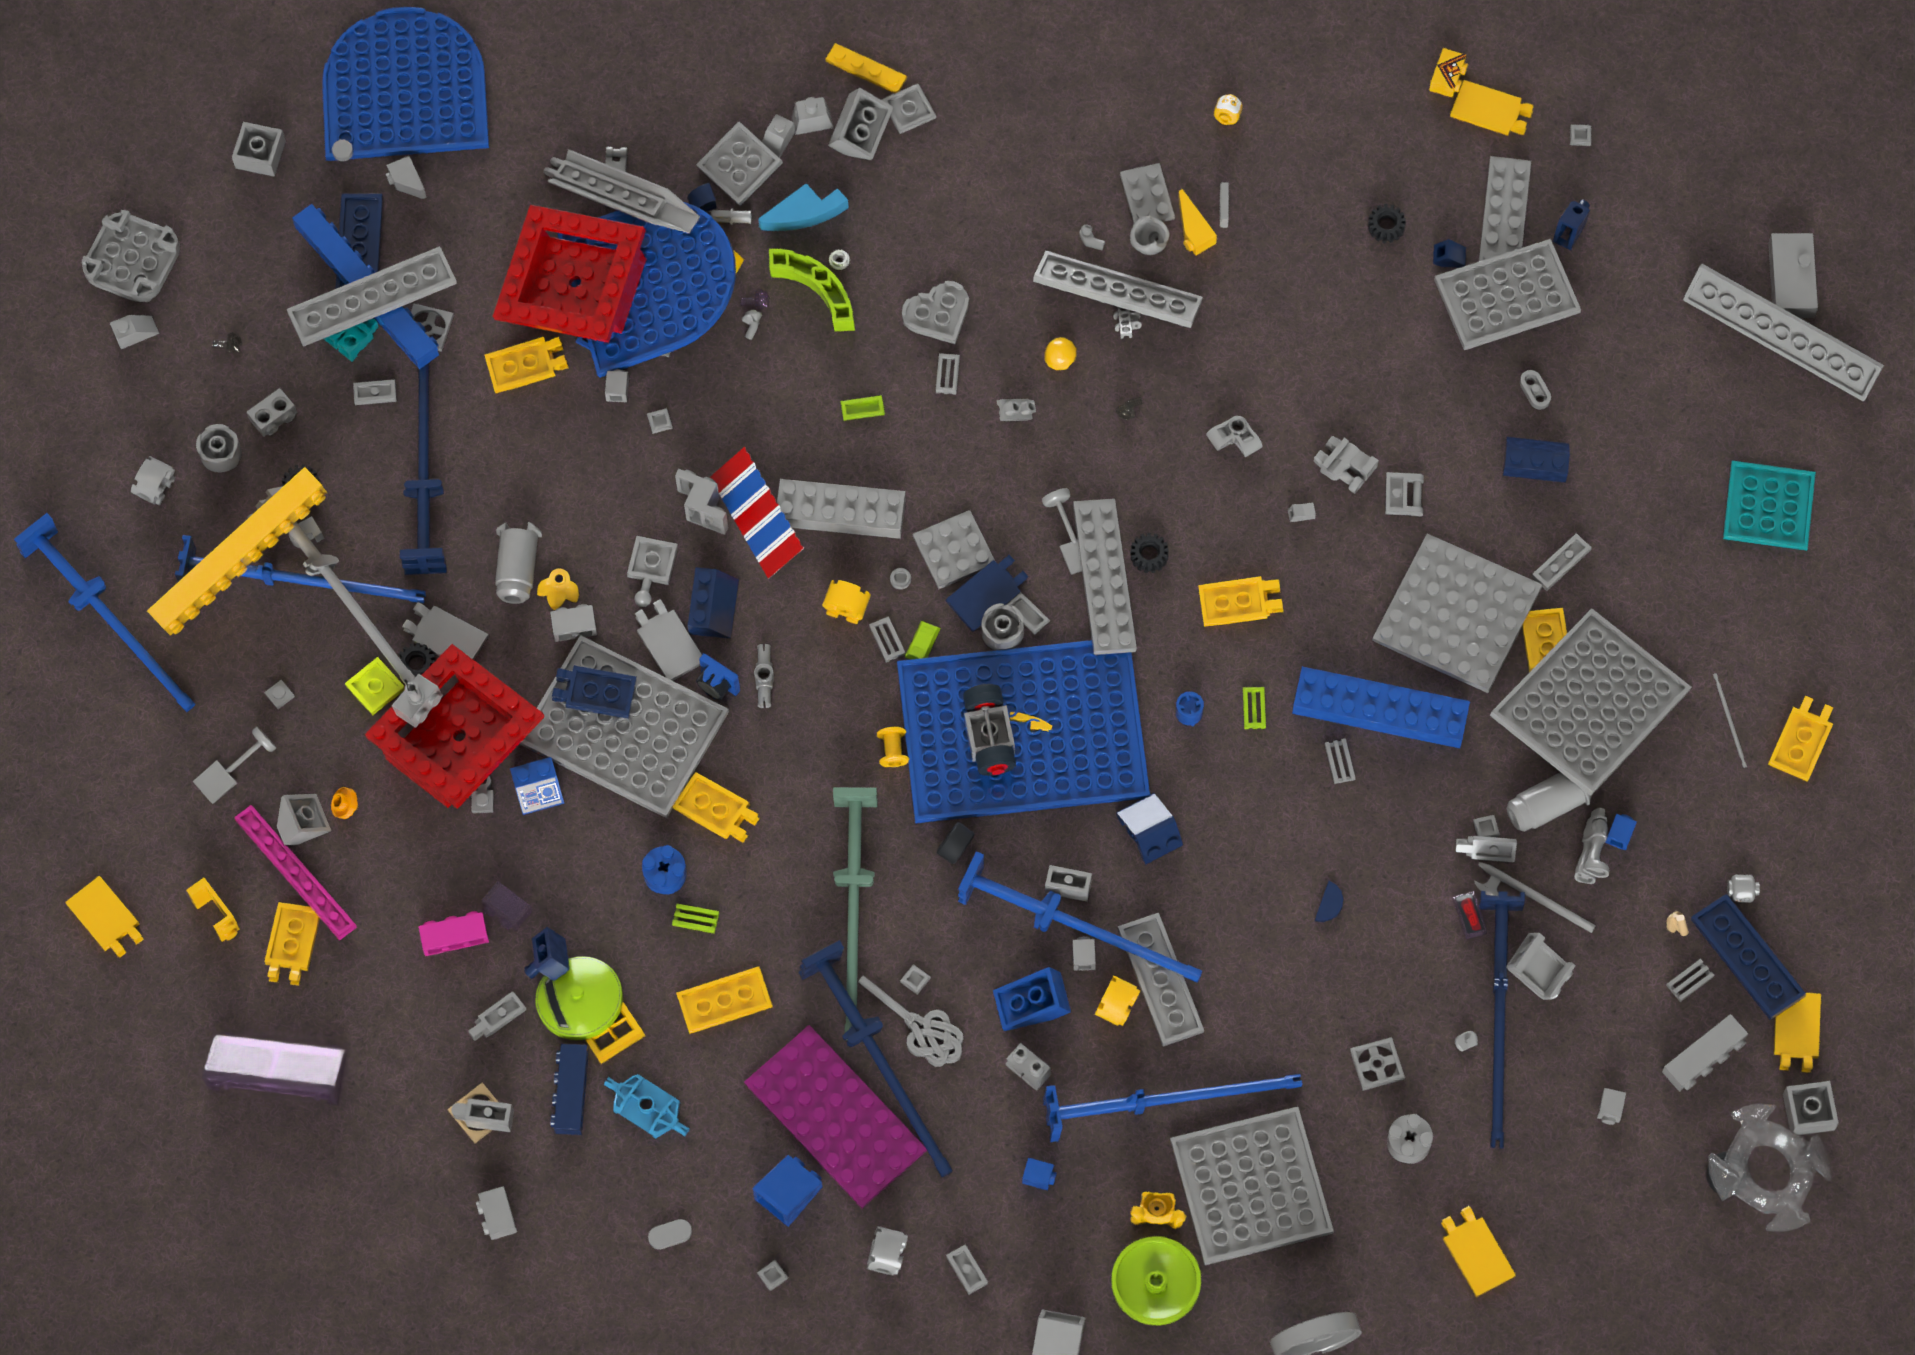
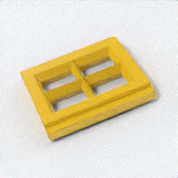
M624 1002L620 1011L623 1018L613 1023L603 1033L593 1038L585 1039L601 1064L645 1037V1034ZM627 1021L632 1030L618 1039L612 1029ZM609 1032L614 1042L601 1050L595 1040Z

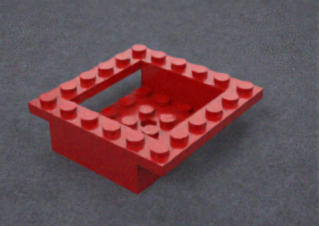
M530 205L493 318L498 321L609 343L612 332L622 334L646 262V257L640 250L646 229L642 226ZM546 231L617 244V248L614 250L553 238ZM574 280H581L578 287L571 286Z
M451 644L422 676L437 685L439 689L454 674L458 682L440 700L439 704L428 713L427 718L403 738L398 732L408 722L398 717L391 707L369 729L365 736L382 750L387 761L447 808L453 805L458 809L545 716L535 706L455 645ZM460 733L466 734V736H465V738H464L463 740H461V741H456V740H455V737H456L458 734H460Z

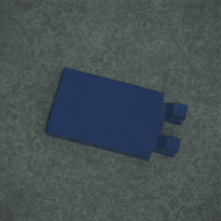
M1010 554L999 564L994 560L991 561L945 600L972 632L981 626L984 613L989 607L999 603L1004 605L1009 603L1021 592L1017 587L1028 578L1024 571L1015 578L1009 574L1006 569L1015 561Z
M575 665L573 666V671L557 669L556 681L567 682L566 690L554 688L552 701H566V708L629 719L637 676Z

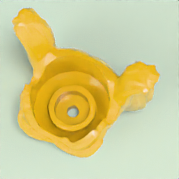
M1143 1192L1140 1207L1133 1206L1131 1222L1135 1225L1145 1222L1167 1224L1177 1229L1182 1226L1186 1215L1181 1210L1175 1211L1176 1200L1173 1193Z

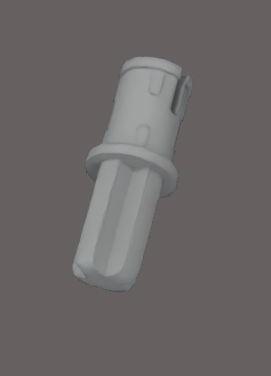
M733 209L731 211L712 210L711 217L716 222L730 223L731 225L733 223L751 224L752 211H733Z

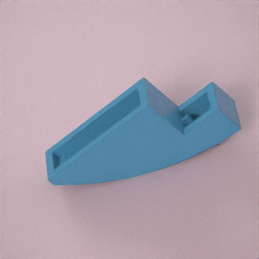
M805 184L758 219L759 227L761 230L787 231L811 227L825 222L848 209V199L839 189H836L821 200Z

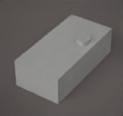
M1813 233L1771 234L1768 247L1772 303L1799 318H1815L1818 310Z

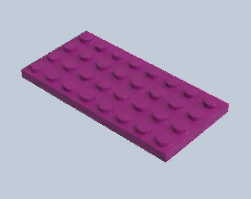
M810 1025L744 1081V1084L861 1208L865 1207L927 1151L925 1146Z

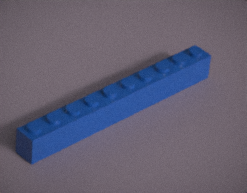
M311 204L292 218L294 227L345 285L375 273L370 265L366 266L363 263L360 253L357 250L354 252L350 248L351 244L344 236L341 238L337 227L332 222H327L326 216L320 208L316 209ZM401 306L375 317V320L419 370L439 356L437 341L432 336H427L424 326L420 322L416 323L413 320V314L407 307L404 309Z

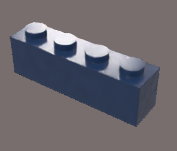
M561 1044V1050L556 1053V1064H559V1072H555L554 1085H557V1093H553L552 1105L556 1106L555 1114H551V1127H554L555 1134L582 1135L589 1055L587 1045Z

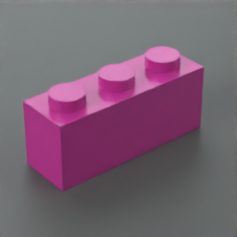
M473 911L467 913L466 916L458 918L450 916L440 922L427 921L423 925L418 926L425 956L489 942L482 912Z

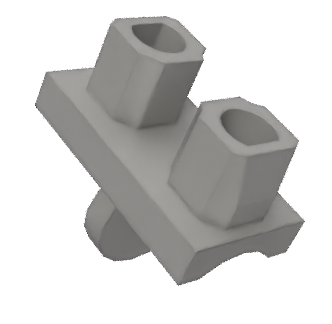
M997 400V405L1000 408V421L1033 419L1032 413L1036 412L1034 400Z

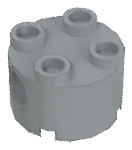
M149 456V459L143 462L136 474L135 480L138 483L137 485L132 484L131 493L160 506L165 498V494H163L165 488H170L171 483L175 481L173 476L175 470L173 467Z
M877 1226L875 1231L876 1238L872 1241L867 1269L892 1276L894 1274L897 1275L903 1261V1256L899 1255L900 1253L902 1254L906 1246L908 1235Z

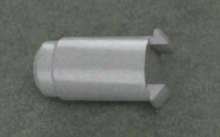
M505 522L496 529L497 535L500 536L495 579L496 594L506 603L519 604L530 598V591L533 588L537 541L538 537H542V531L530 522H528L527 530L511 529Z
M1560 772L1517 794L1516 798L1508 802L1507 813L1515 828L1526 832L1531 828L1536 829L1583 803L1589 805L1591 796Z

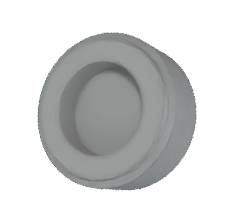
M347 140L335 142L332 147L333 156L339 161L349 160L353 155L351 143Z
M897 568L892 571L890 582L896 589H905L911 583V574L904 568Z

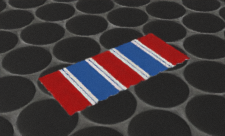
M745 447L709 477L717 483L720 497L768 579L804 549L800 545L798 537L795 536L789 521L786 520L779 504L776 503L769 487L766 486L765 480L761 477L759 470L756 469L750 454L746 452Z

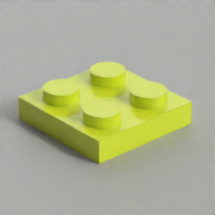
M378 657L345 683L346 687L372 716L405 690V686Z

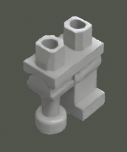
M1331 436L1325 445L1332 453L1328 456L1320 450L1314 457V462L1321 468L1320 472L1331 480L1340 479L1347 483L1349 490L1354 494L1363 485L1364 480L1366 481L1375 471L1379 462L1375 457H1369L1360 451L1354 444L1349 443V440L1346 438L1341 441L1334 436ZM1347 470H1351L1358 476L1354 478L1347 472Z

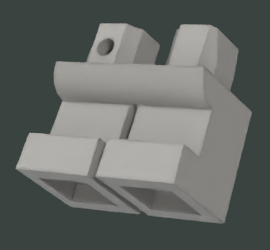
M1021 1043L1006 1058L1008 1060L1006 1066L1019 1077L1022 1076V1079L1036 1091L1051 1076V1067Z

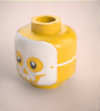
M1234 95L1221 96L1214 109L1216 120L1224 125L1235 124L1243 109L1241 101Z

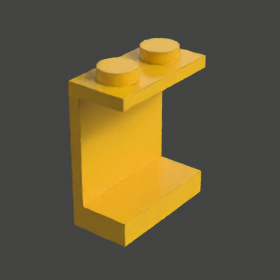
M202 878L187 889L197 909L213 900L225 916L224 919L214 925L219 939L222 942L225 939L227 941L233 939L237 935V931L240 930L237 922L207 880Z

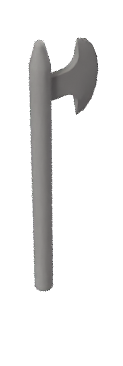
M1482 862L1478 864L1486 873L1491 875L1485 884L1475 881V885L1481 891H1486V895L1498 896L1497 887L1502 881L1519 892H1525L1526 896L1591 933L1596 927L1591 922L1495 867Z

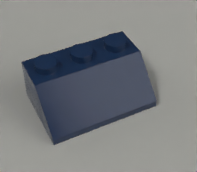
M1506 437L1503 476L1566 483L1570 457L1569 444Z
M696 567L688 619L689 635L731 639L739 579L717 569Z

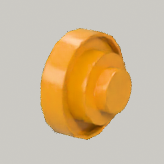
M346 787L338 789L331 802L332 814L341 819H348L358 806L356 792Z

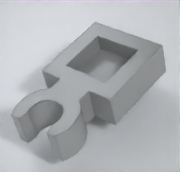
M490 776L487 777L485 784H481L478 787V791L472 793V813H494V791L488 790L492 783Z

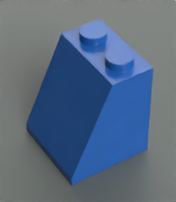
M789 1155L753 1187L754 1199L788 1227L823 1187L822 1178L813 1170L809 1172L804 1168L805 1164L797 1157L792 1158Z

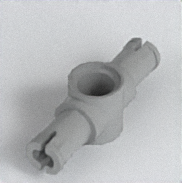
M763 644L757 646L758 662L754 670L756 689L758 690L757 706L764 708L765 701L766 708L771 707V689L774 682L773 664L770 662L771 646L765 644V651H763ZM763 673L769 674V677L766 679H761L759 676Z

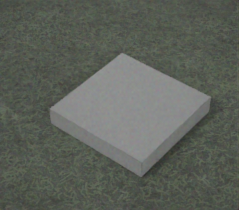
M919 84L882 99V101L893 107L890 117L899 134L936 118Z

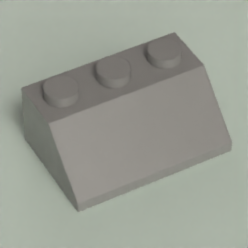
M861 88L856 89L848 95L828 146L847 156L872 160L893 107Z

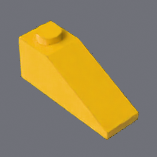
M1182 189L1179 191L1178 200L1184 235L1183 243L1189 252L1193 251L1195 255H1198L1216 244L1217 235Z

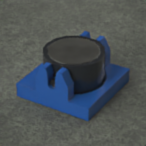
M703 653L699 659L701 674L696 680L697 685L707 695L713 697V699L721 700L727 691L737 696L740 692L738 675Z

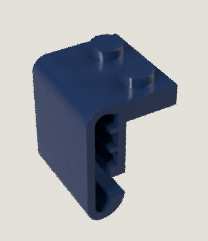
M1155 793L1116 812V816L1122 826H1127L1125 827L1126 831L1137 844L1145 864L1183 846L1174 817Z

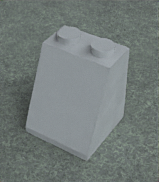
M1042 1309L1038 1319L1032 1355H1079L1086 1318Z

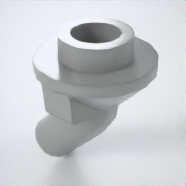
M750 310L742 317V321L750 325L744 337L750 340L753 339L758 324H760L761 312Z

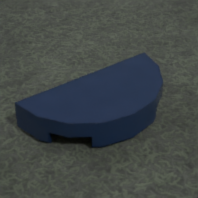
M1328 881L1315 918L1317 922L1332 920L1342 910V892L1331 881Z

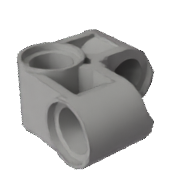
M1234 416L1224 423L1213 427L1206 434L1217 451L1234 443L1238 446L1244 457H1247L1262 448L1259 437L1242 416ZM1237 425L1240 426L1242 430L1236 431L1232 427Z

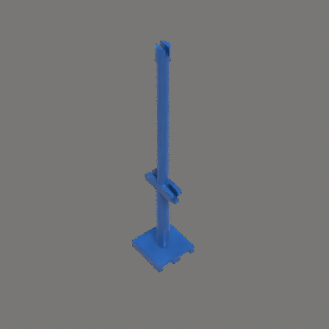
M48 513L44 514L14 538L24 558L39 548L76 589L68 601L71 606L74 605L75 609L79 611L90 603L186 712L195 706L192 699L180 689L99 599L98 596L106 590L102 578L99 576L86 582L51 544L49 539L58 531Z
M187 535L182 536L184 547L183 551H179L178 555L180 567L179 571H175V577L178 582L204 559L195 557L196 546L192 537ZM265 562L264 566L248 565L246 572L241 575L242 577L264 580L266 585H274V580L333 589L324 577L274 570L273 565ZM340 580L350 592L425 603L423 597H426V591Z
M976 851L958 888L960 891L958 902L966 905L974 887L1036 913L1034 928L1038 929L1040 926L1042 932H1046L1052 920H1055L1198 983L1202 970L1190 965L1187 966L1057 910L1061 902V896L1058 893L1050 891L1042 901H1039L980 876L984 868V854Z
M1300 1074L1282 1078L1144 1096V1090L1140 1089L1136 1090L1135 1094H1132L1130 1097L1065 1106L1058 1105L1056 1088L1053 1085L1046 1086L1043 1105H1046L1047 1108L1046 1122L1047 1126H1050V1142H1057L1062 1131L1061 1119L1120 1111H1134V1114L1138 1115L1143 1114L1145 1107L1282 1088L1302 1087V1081H1295L1301 1078Z

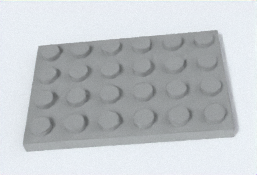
M1551 239L1434 277L1464 350L1581 312L1579 303Z

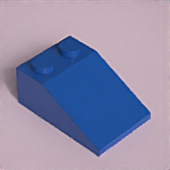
M1051 967L993 990L1003 1031L1054 1020L1071 1013L1061 972Z

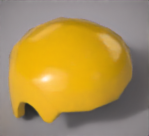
M1062 337L1055 338L1049 342L1045 350V362L1055 370L1067 369L1077 357V349L1074 344Z

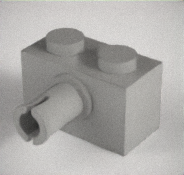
M420 674L413 681L408 682V686L405 685V690L392 705L396 715L415 728L427 718L430 710L439 704L443 696L437 685Z

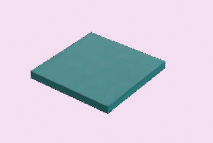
M1732 461L1723 539L1807 551L1816 472Z

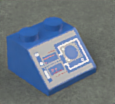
M552 757L510 768L523 815L564 804Z

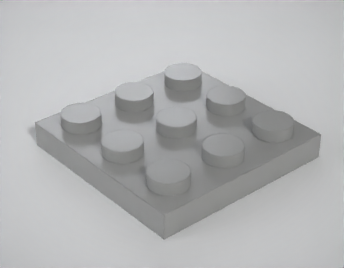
M738 122L696 165L741 206L783 162L743 124Z
M970 510L912 534L938 589L972 576L981 571L991 561H995Z

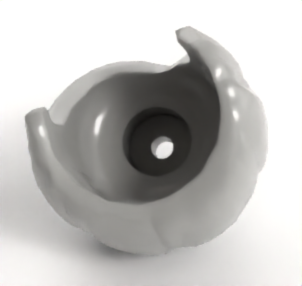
M1150 216L1138 218L1130 232L1131 245L1145 255H1155L1161 252L1166 247L1169 239L1167 226L1161 220Z

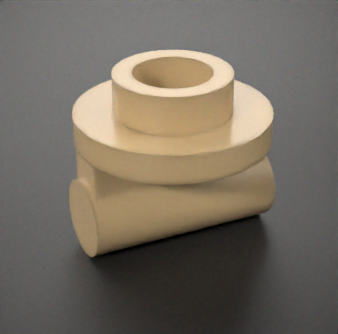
M1678 911L1669 915L1666 921L1668 931L1675 933L1677 930L1682 936L1688 935L1689 931L1684 915Z

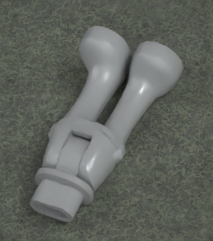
M1597 808L1591 812V817L1587 820V825L1583 832V851L1576 866L1574 876L1575 880L1581 883L1594 884L1596 877L1605 878L1609 876V866L1600 861V853L1603 844L1607 840L1608 833L1607 818L1603 808Z

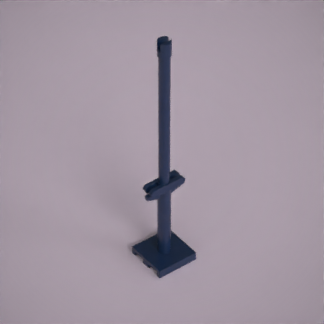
M429 363L419 370L418 480L406 481L404 483L405 490H403L404 496L417 499V549L400 550V559H402L405 575L447 573L443 549L430 548V498L444 494L441 480H429Z
M1481 891L1479 910H1495L1493 983L1495 1002L1491 1148H1495V1140H1499V1149H1503L1505 1002L1508 987L1506 968L1508 954V911H1523L1525 892H1521L1520 896H1507V892L1499 891L1497 896L1485 895L1486 891Z
M840 940L801 961L803 964L800 965L801 971L798 972L801 979L804 980L819 971L821 972L852 1025L842 1036L843 1039H847L849 1047H853L861 1042L865 1044L933 1159L934 1165L941 1177L950 1174L953 1171L946 1158L943 1157L872 1037L882 1030L883 1024L880 1018H862L832 967V964L839 961L842 956L844 947Z

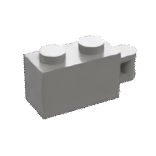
M468 1099L467 1104L456 1103L451 1108L454 1118L465 1121L467 1127L511 1132L514 1115L512 1104Z

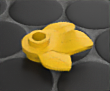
M558 568L550 573L549 578L539 583L537 595L547 596L548 604L553 610H556L562 606L565 599L576 603L579 599V589L574 582L570 581L569 573L564 569ZM558 575L563 576V581L560 583L556 582Z

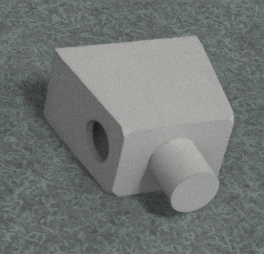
M809 97L804 101L795 103L792 114L795 135L833 128L830 109L823 97Z

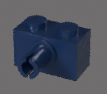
M546 927L532 938L534 961L524 967V971L529 978L533 979L541 972L555 981L570 969L566 939Z

